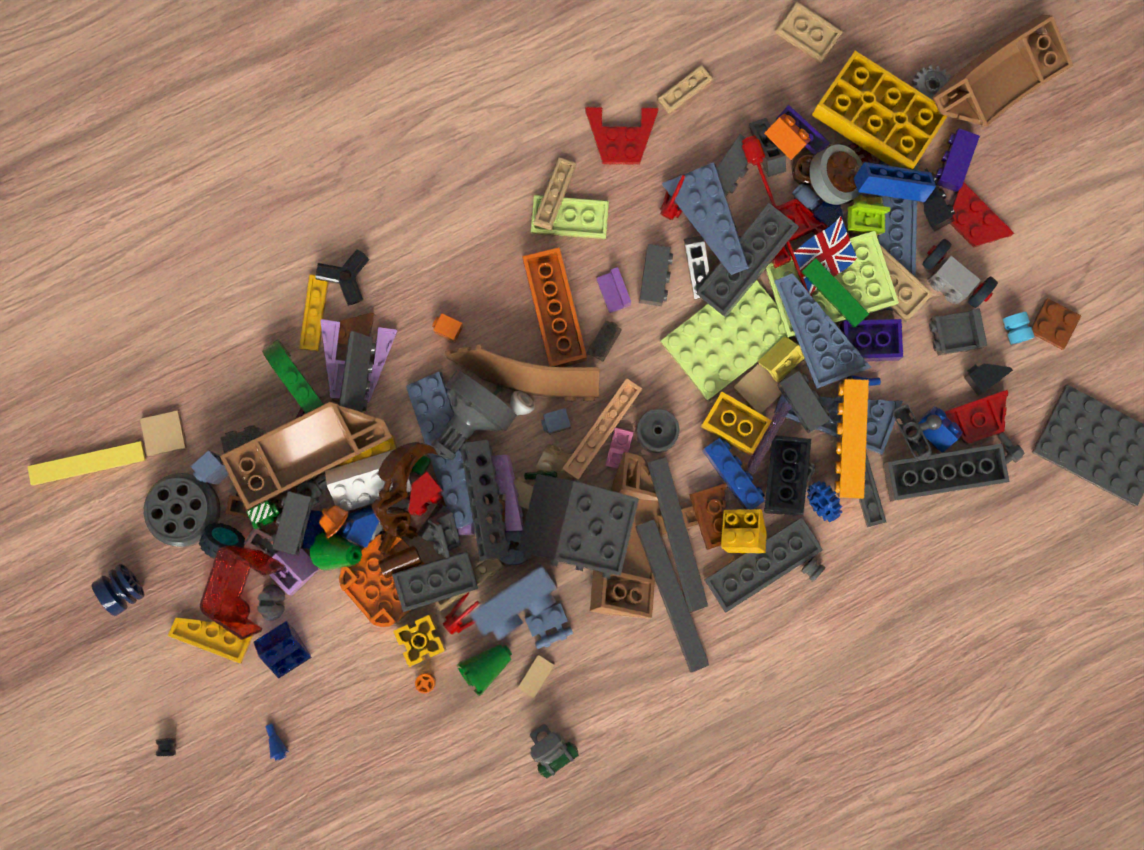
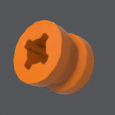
M423 673L415 680V687L421 693L432 691L436 685V680L430 673Z

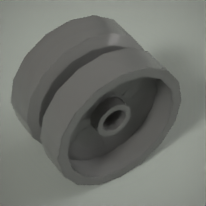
M654 409L641 417L637 425L636 436L642 448L648 452L658 454L666 452L673 447L679 437L680 428L673 414L667 410ZM656 427L659 428V431H662L660 434L655 433Z

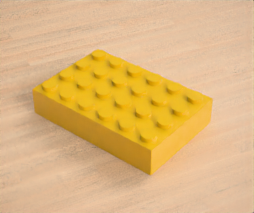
M854 51L812 114L813 117L889 166L912 170L948 117L939 113L932 99L857 51Z

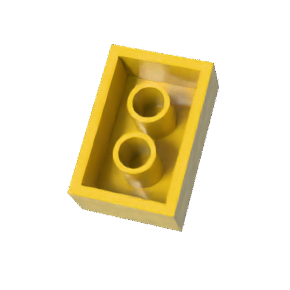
M721 392L702 423L701 428L722 440L725 439L730 445L751 456L772 420L726 393Z

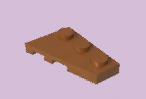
M726 483L689 494L707 550L721 546L723 513L726 508Z

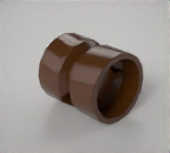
M803 155L793 168V179L798 184H811L810 164L814 155Z

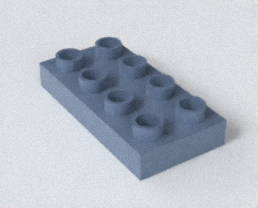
M540 567L471 612L470 615L483 635L493 631L499 640L523 624L518 614L526 608H529L533 616H536L553 605L556 600L551 592L557 589L546 570Z

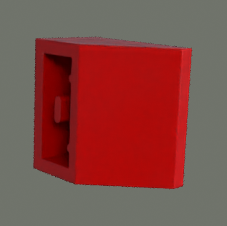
M428 472L424 473L411 485L409 513L413 516L423 515L428 511L427 506L431 503L436 504L443 498L442 488Z

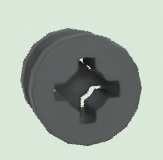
M813 557L805 564L801 572L809 575V579L813 582L824 571L825 566L819 565L817 559Z

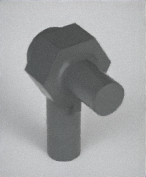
M1004 432L999 434L997 437L1005 445L1007 452L1005 456L1006 465L1012 460L1016 463L1022 459L1025 454L1023 449L1019 445L1014 446Z

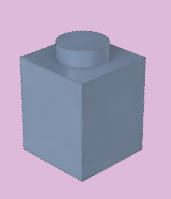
M566 408L543 414L544 420H541L543 430H548L549 435L571 428Z

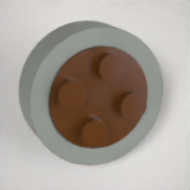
M841 144L832 145L818 152L811 161L810 179L816 193L830 204L840 205L853 200L861 194L857 190L854 177L863 163L851 148Z

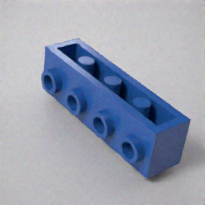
M868 162L863 163L854 177L857 190L860 193L925 202L936 187L931 172Z
M718 438L702 450L741 506L744 509L756 508L765 501L763 498L765 494L760 487L756 488L752 483L754 479L748 471L744 472L741 468L742 462L736 455L733 456L729 451L731 447L725 439L722 441Z

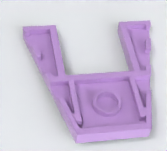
M321 319L330 398L340 399L345 361L335 360L340 322ZM378 327L372 373H368L367 380L370 381L369 392H365L364 397L365 400H368L367 403L370 402L397 333L396 329Z
M509 455L491 456L492 464L496 468L495 481L499 486L498 495L506 494V532H523V514L518 503V490L515 489V476L511 457ZM476 458L477 464L482 466V461ZM480 477V483L485 485V479ZM472 523L457 529L458 536L475 535L474 524Z

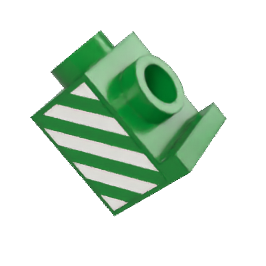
M268 500L246 511L254 529L258 530L262 528V523L264 526L272 523L274 517L280 513L275 503L272 504Z

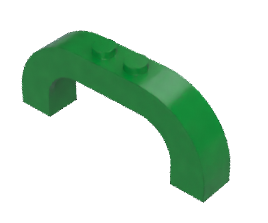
M277 339L262 350L273 370L306 414L325 405L292 361L291 355L280 340Z

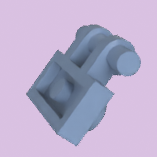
M561 604L550 607L536 616L532 615L525 618L532 637L540 634L542 638L535 642L537 649L544 646L547 648L551 646V643L560 639L563 641L567 639V636L573 634L571 627L564 630L561 624L568 620ZM556 627L558 632L547 637L545 631Z

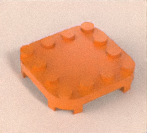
M385 534L378 535L368 544L367 548L365 547L361 550L362 557L358 564L341 568L339 576L342 591L369 619V622L380 627L396 624L411 611H402L393 577L391 576L386 579L378 562L410 546L401 537H396L388 554L379 551L378 549Z

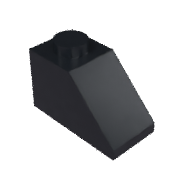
M975 364L967 370L969 374L964 379L976 394L980 395L1008 375L1013 369L999 365L982 364L977 366Z

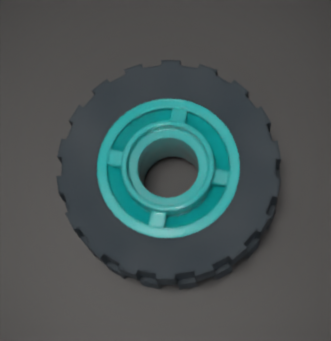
M213 523L205 527L199 540V546H201V550L213 559L233 562L240 557L243 551L245 537L230 525Z

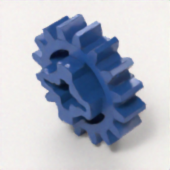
M820 481L810 485L807 490L809 493L807 498L809 499V504L814 507L813 511H816L819 517L822 516L824 521L828 520L831 522L839 518L842 513L840 509L842 505L839 501L840 498L835 496L836 492L832 490L831 486H826L825 482L821 483Z

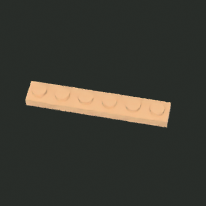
M626 378L561 471L576 481L580 479L642 391L641 387Z

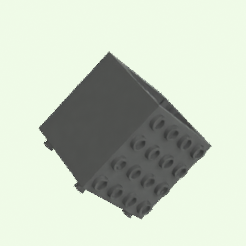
M537 474L518 551L524 552L523 558L532 559V555L549 559V565L557 566L558 562L574 565L576 566L575 570L579 571L587 568L603 572L602 577L609 579L611 574L621 576L639 498L572 480Z

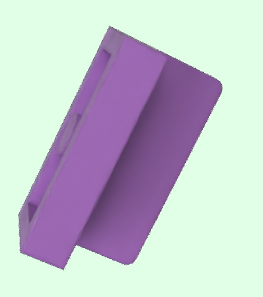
M618 267L611 269L610 273L597 278L609 313L631 306V300Z

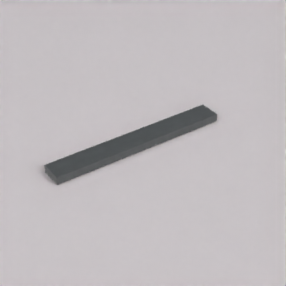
M667 458L647 462L689 612L708 607Z
M653 519L635 526L690 673L709 666L655 520Z

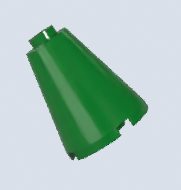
M326 532L320 533L315 537V542L310 547L312 563L325 571L356 565L362 557L360 547L336 533L329 538L326 537Z
M499 644L459 662L456 666L459 667L458 670L467 684L472 687L474 686L476 689L473 691L480 696L511 661L510 656L512 653L506 645L502 646Z

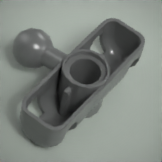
M905 404L894 409L893 416L913 456L917 460L927 459L932 454V450L922 431L940 428L942 425L941 418L937 415H930L926 422L918 424L909 405ZM900 418L903 424H899L897 419ZM912 430H917L914 436H908ZM913 451H917L919 456H915Z

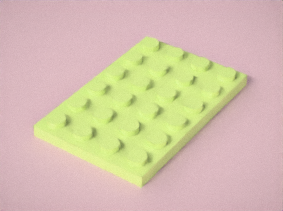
M873 231L850 238L857 259L846 270L834 276V278L868 313L897 305L899 303L876 232ZM791 257L790 262L774 268L773 262H771L765 269L787 338L795 336L774 281L793 273L801 283ZM817 289L812 293V298L834 323L846 320Z
M756 280L726 318L707 304L660 342L708 401L756 364L787 335L776 303Z

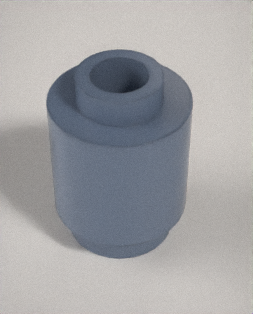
M804 183L800 184L792 192L795 196L794 199L799 200L811 211L815 210L820 204L818 202L820 200L819 196L808 185L805 186Z

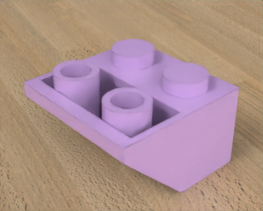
M302 548L299 555L278 551L262 566L288 595H294L320 569L312 563L310 556Z

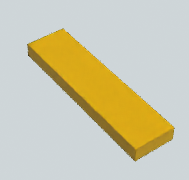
M309 274L299 349L319 352L322 333L320 322L321 319H324L329 282L315 280L316 275Z

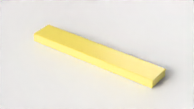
M140 441L27 467L31 485H38L146 461L143 442Z

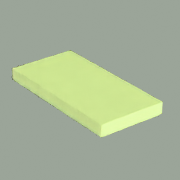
M534 195L531 224L532 234L606 239L609 201L564 197L553 228L548 230L533 225L543 196Z

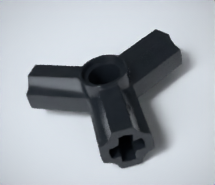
M356 249L342 267L318 263L315 280L339 284L347 306L354 305L363 301L355 277L370 259L363 252ZM347 272L350 275V279L346 281L341 279L340 273Z

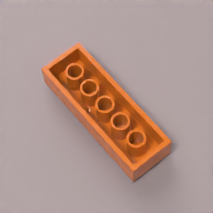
M560 247L522 256L549 367H565L587 361Z

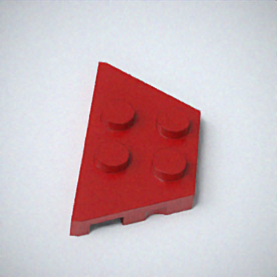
M963 182L962 188L958 191L952 205L956 214L953 215L955 221L950 224L973 248L1002 238L1011 237L1014 232Z
M1008 390L945 411L946 417L960 427L963 433L959 438L965 444H970L1005 431L1004 419L1007 412L1006 398Z

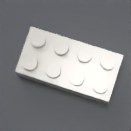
M391 451L326 470L327 487L335 505L345 511L372 504L380 497L379 492L384 488L385 481L380 479L377 472ZM410 474L406 485L407 493L411 492L412 482Z

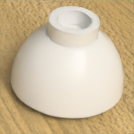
M514 391L510 398V408L517 416L531 413L535 409L533 400L524 392Z

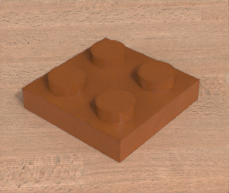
M1047 298L1031 327L1036 337L1063 350L1067 346L1081 315Z

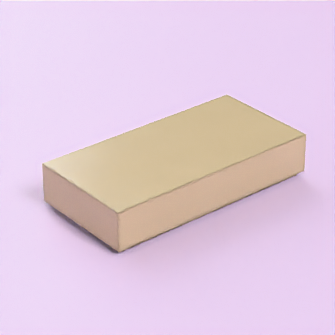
M538 654L518 689L535 698L553 669L554 664Z

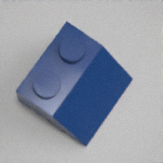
M369 505L349 513L347 519L336 533L367 548L379 523L372 506Z

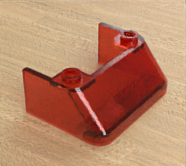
M235 546L220 548L217 551L200 601L201 612L241 640L261 632L262 627L248 619L250 607L241 598L250 569L252 568L265 577L284 569L285 565L261 550Z

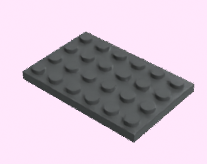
M1066 385L1032 453L1125 502L1138 506L1144 494V424Z

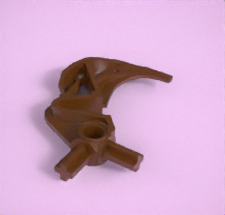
M419 442L408 443L391 451L382 462L377 474L381 480L385 481L384 488L379 492L380 497L372 505L376 518L386 532L378 549L379 551L388 554L396 537L406 536L413 539L414 536H418V533H416L417 529L410 526V513L399 507L390 506L408 497L406 485L409 474L414 464L423 455L428 453L438 455L433 446Z

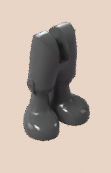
M270 584L264 587L263 591L258 595L259 606H257V610L265 620L273 621L281 617L285 611L284 605L276 604V602L285 600V594L277 585Z

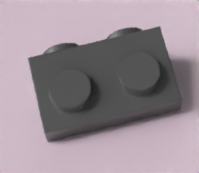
M447 510L428 519L430 524L429 532L435 542L433 544L434 549L438 555L440 554L444 558L450 557L448 551L461 545L453 514L450 510Z

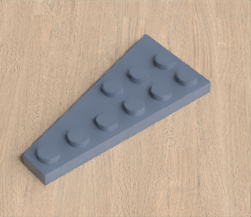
M713 162L684 174L685 179L675 199L677 205L731 275L748 269L749 265L716 164ZM682 175L662 183L671 197Z

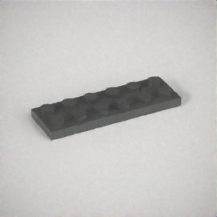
M768 203L740 238L749 268L731 275L724 265L720 263L696 294L726 318L799 226Z
M800 518L766 540V553H745L704 579V581L726 613L820 553L823 549L803 518Z

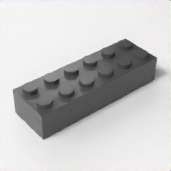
M1003 444L934 454L924 460L909 458L883 464L890 502L1010 482Z

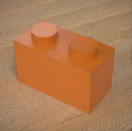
M784 113L764 134L792 160L811 139L804 129H800L795 124V120L790 115Z

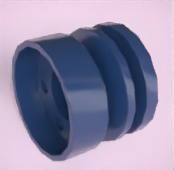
M119 564L115 567V570L111 569L109 571L110 579L106 576H101L91 585L101 605L113 616H117L125 611L128 607L127 602L135 604L137 599L140 600L145 596L137 577L123 564Z

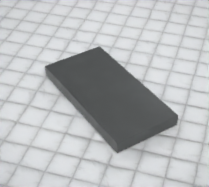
M467 551L392 574L403 612L478 589Z

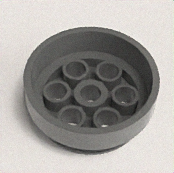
M187 473L171 474L156 482L149 490L143 508L144 520L151 534L162 543L176 547H189L199 544L205 527L208 524L218 523L221 512L219 497L214 488L208 482L199 481L194 475ZM186 485L188 493L182 496L181 488ZM167 490L169 497L163 500L161 495L163 491ZM196 500L201 501V507L198 510H195L193 507ZM180 504L182 511L177 515L174 509L176 505ZM158 509L163 511L160 519H157L155 516ZM191 518L195 520V526L192 529L187 525L188 520ZM171 523L176 525V530L173 533H170L168 530Z

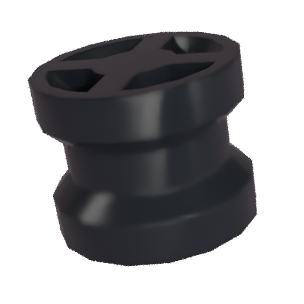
M156 739V744L158 745L156 756L176 755V750L174 749L176 739Z

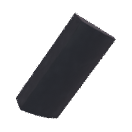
M773 435L764 507L765 513L804 515L811 439Z

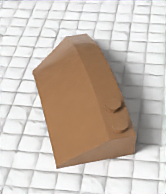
M623 452L610 491L639 498L621 576L611 574L609 579L602 577L603 572L593 570L590 611L606 615L651 619L653 614L655 578L635 526L654 519L662 537V531L657 518L662 513L651 474L645 466V460L642 456Z

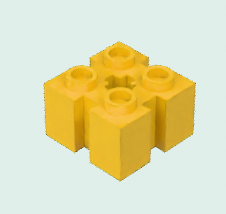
M432 615L416 620L417 626L413 628L408 624L393 631L398 644H404L407 651L403 652L408 667L424 661V655L429 653L431 658L447 650L441 636L436 637L433 630L437 629ZM418 635H420V637H424L425 641L423 642V646H421L420 643L417 644L415 641L416 639H418Z

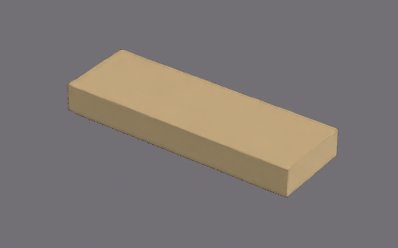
M700 65L658 98V102L668 114H671L711 83L713 78Z

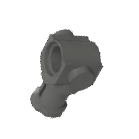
M325 471L324 474L315 480L312 478L308 482L305 480L295 485L297 494L303 495L305 489H311L312 494L310 497L314 498L312 507L320 502L319 497L323 494V490L327 488Z

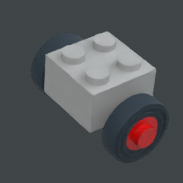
M944 238L937 246L933 245L927 252V258L922 263L928 270H931L936 264L942 263L927 281L931 283L930 286L934 290L942 292L947 301L956 305L967 298L972 290L975 289L968 303L972 307L977 308L983 301L987 302L993 295L992 291L998 282L990 276L978 285L981 280L952 256L947 259V251L952 244Z

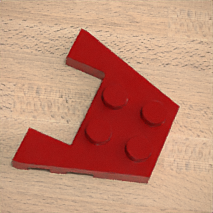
M585 107V113L602 164L640 165L658 114V108H641V127L602 126V107Z
M797 199L777 206L781 213L799 226L789 241L814 232L816 235L828 227L813 217L814 214ZM784 246L772 260L774 268L787 264L791 260Z

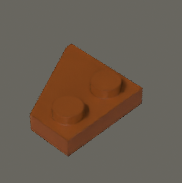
M367 313L337 321L340 322L337 344L348 346L351 331L370 336L375 314Z

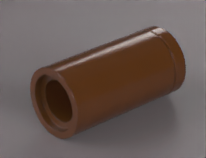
M414 545L378 562L384 577L387 579L394 573L421 564L422 560Z

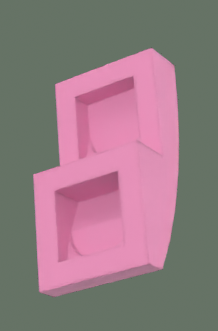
M620 427L615 428L605 466L618 469L623 452H629L634 431Z

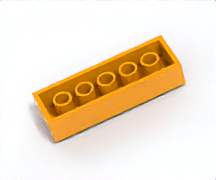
M844 379L838 385V396L842 397L841 403H838L837 415H841V422L837 423L836 433L840 434V442H836V454H839V461H835V473H838V481L834 482V491L841 498L864 499L869 380Z

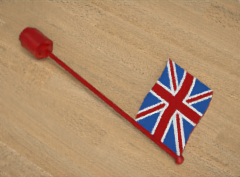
M755 135L742 140V149L748 164L757 165L771 204L777 209L761 167V163L766 157L761 142ZM841 216L830 227L808 239L795 252L790 241L788 240L786 243L800 281L811 297L816 288L801 272L815 258L833 277L846 270L857 259Z

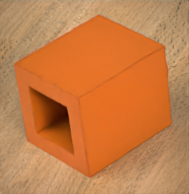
M441 313L440 317L435 318L432 327H434L433 331L435 334L455 343L463 328V324Z

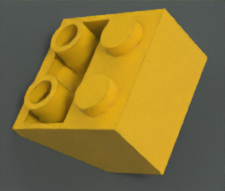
M724 510L721 548L728 553H766L767 533L762 510Z

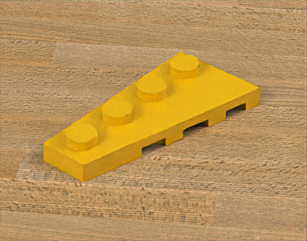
M175 618L168 636L242 664L257 627Z

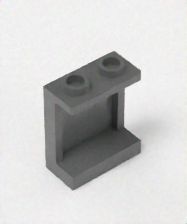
M980 308L945 316L937 315L930 319L929 329L934 335L933 349L937 351L938 356L981 349L987 346Z

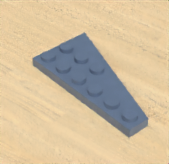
M793 273L774 281L816 389L871 368Z
M782 394L774 413L801 423ZM819 396V403L822 407L825 406L830 413V421L816 430L840 439V434H837L836 430L837 423L841 422V415H837L838 403H841V398ZM868 400L867 450L880 455L883 454L895 423L893 410L900 407L903 401Z

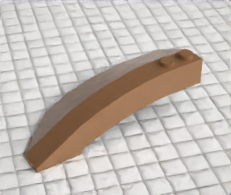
M1051 15L1038 16L997 42L954 75L933 96L939 113L989 127L988 125L1026 95L1072 67V60L1054 17Z
M476 345L475 350H471V347L459 348L458 351H445V356L449 360L483 380L503 388L541 397L564 398L566 402H574L576 398H583V401L591 402L595 401V398H599V367H549L534 365L484 350L481 345Z
M329 402L221 455L220 458L247 510L392 438L384 420Z

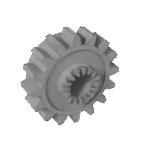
M929 65L927 70L923 67L920 73H916L914 76L916 79H913L911 84L915 85L913 88L933 100V96L949 81L951 74L946 76V69L941 72L939 71V66L933 69L932 65ZM929 84L934 85L935 89H931V87H929Z

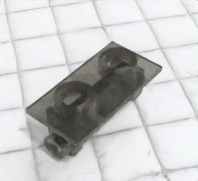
M606 320L587 353L604 362L622 329L617 327L616 323L612 321L610 323Z

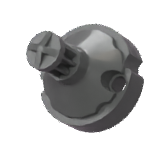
M458 370L445 385L454 414L448 421V426L431 445L438 455L453 461L456 457V452L466 439L469 440L476 430L506 431L517 415L493 393Z

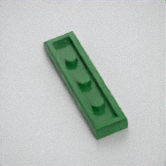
M816 258L801 272L854 328L869 315Z

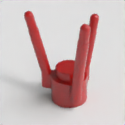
M682 175L670 201H668L670 194L666 191L664 202L660 208V214L667 219L679 218L682 212L680 208L677 209L678 205L674 201L683 184L685 175Z
M469 592L461 597L452 611L445 617L446 621L442 623L451 635L455 632L459 634L467 627L475 624V621L471 620L462 625V619L479 604V601L472 604L461 615L457 616L455 614L469 595Z

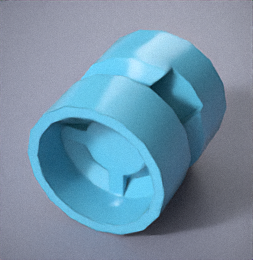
M1021 312L1002 319L1005 329L1009 330L1007 336L1010 345L1035 338L1032 327L1028 326L1030 320L1027 312Z

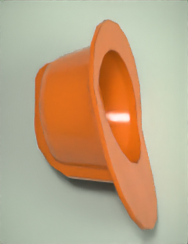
M337 505L322 510L323 515L319 523L325 530L326 537H331L343 525L348 517V510L345 511Z

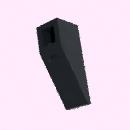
M931 172L934 182L937 183L938 180L935 174ZM937 186L924 202V214L934 232L955 221L953 215L956 214L952 205L946 204L944 199L947 197L943 189H938Z

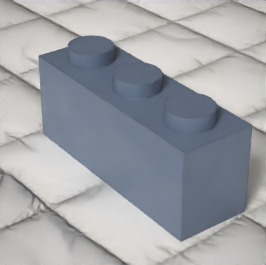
M209 450L191 466L194 470L193 475L199 481L208 482L209 484L218 485L229 474L220 458L221 455Z

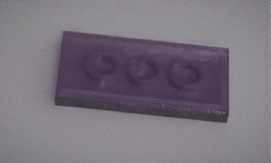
M785 401L781 402L772 418L771 424L746 465L748 472L755 474L792 405Z

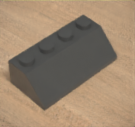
M352 331L348 339L339 405L362 412L367 409L368 400H365L364 397L365 392H369L370 381L367 380L368 373H372L373 362H370V354H374L376 343H372L373 337Z

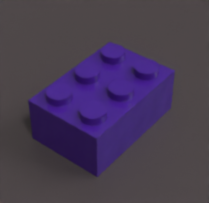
M901 319L862 320L855 328L848 321H843L840 324L841 332L866 362L899 361L903 358Z

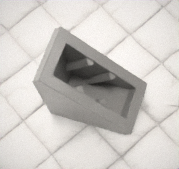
M253 528L244 542L246 546L270 558L278 552V550L272 549V535L262 529Z

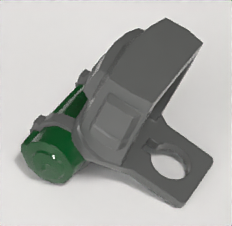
M543 724L530 734L535 744L530 748V754L535 762H539L537 764L539 774L546 779L554 776L555 772L569 762L575 761L574 759L579 756L577 746L570 742L565 744L563 736L559 733H551L546 724ZM546 732L548 736L538 741V734Z

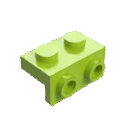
M865 201L855 202L854 205L848 207V230L868 233L875 231L876 234L885 233V214L891 211V207H885L881 203L870 205Z

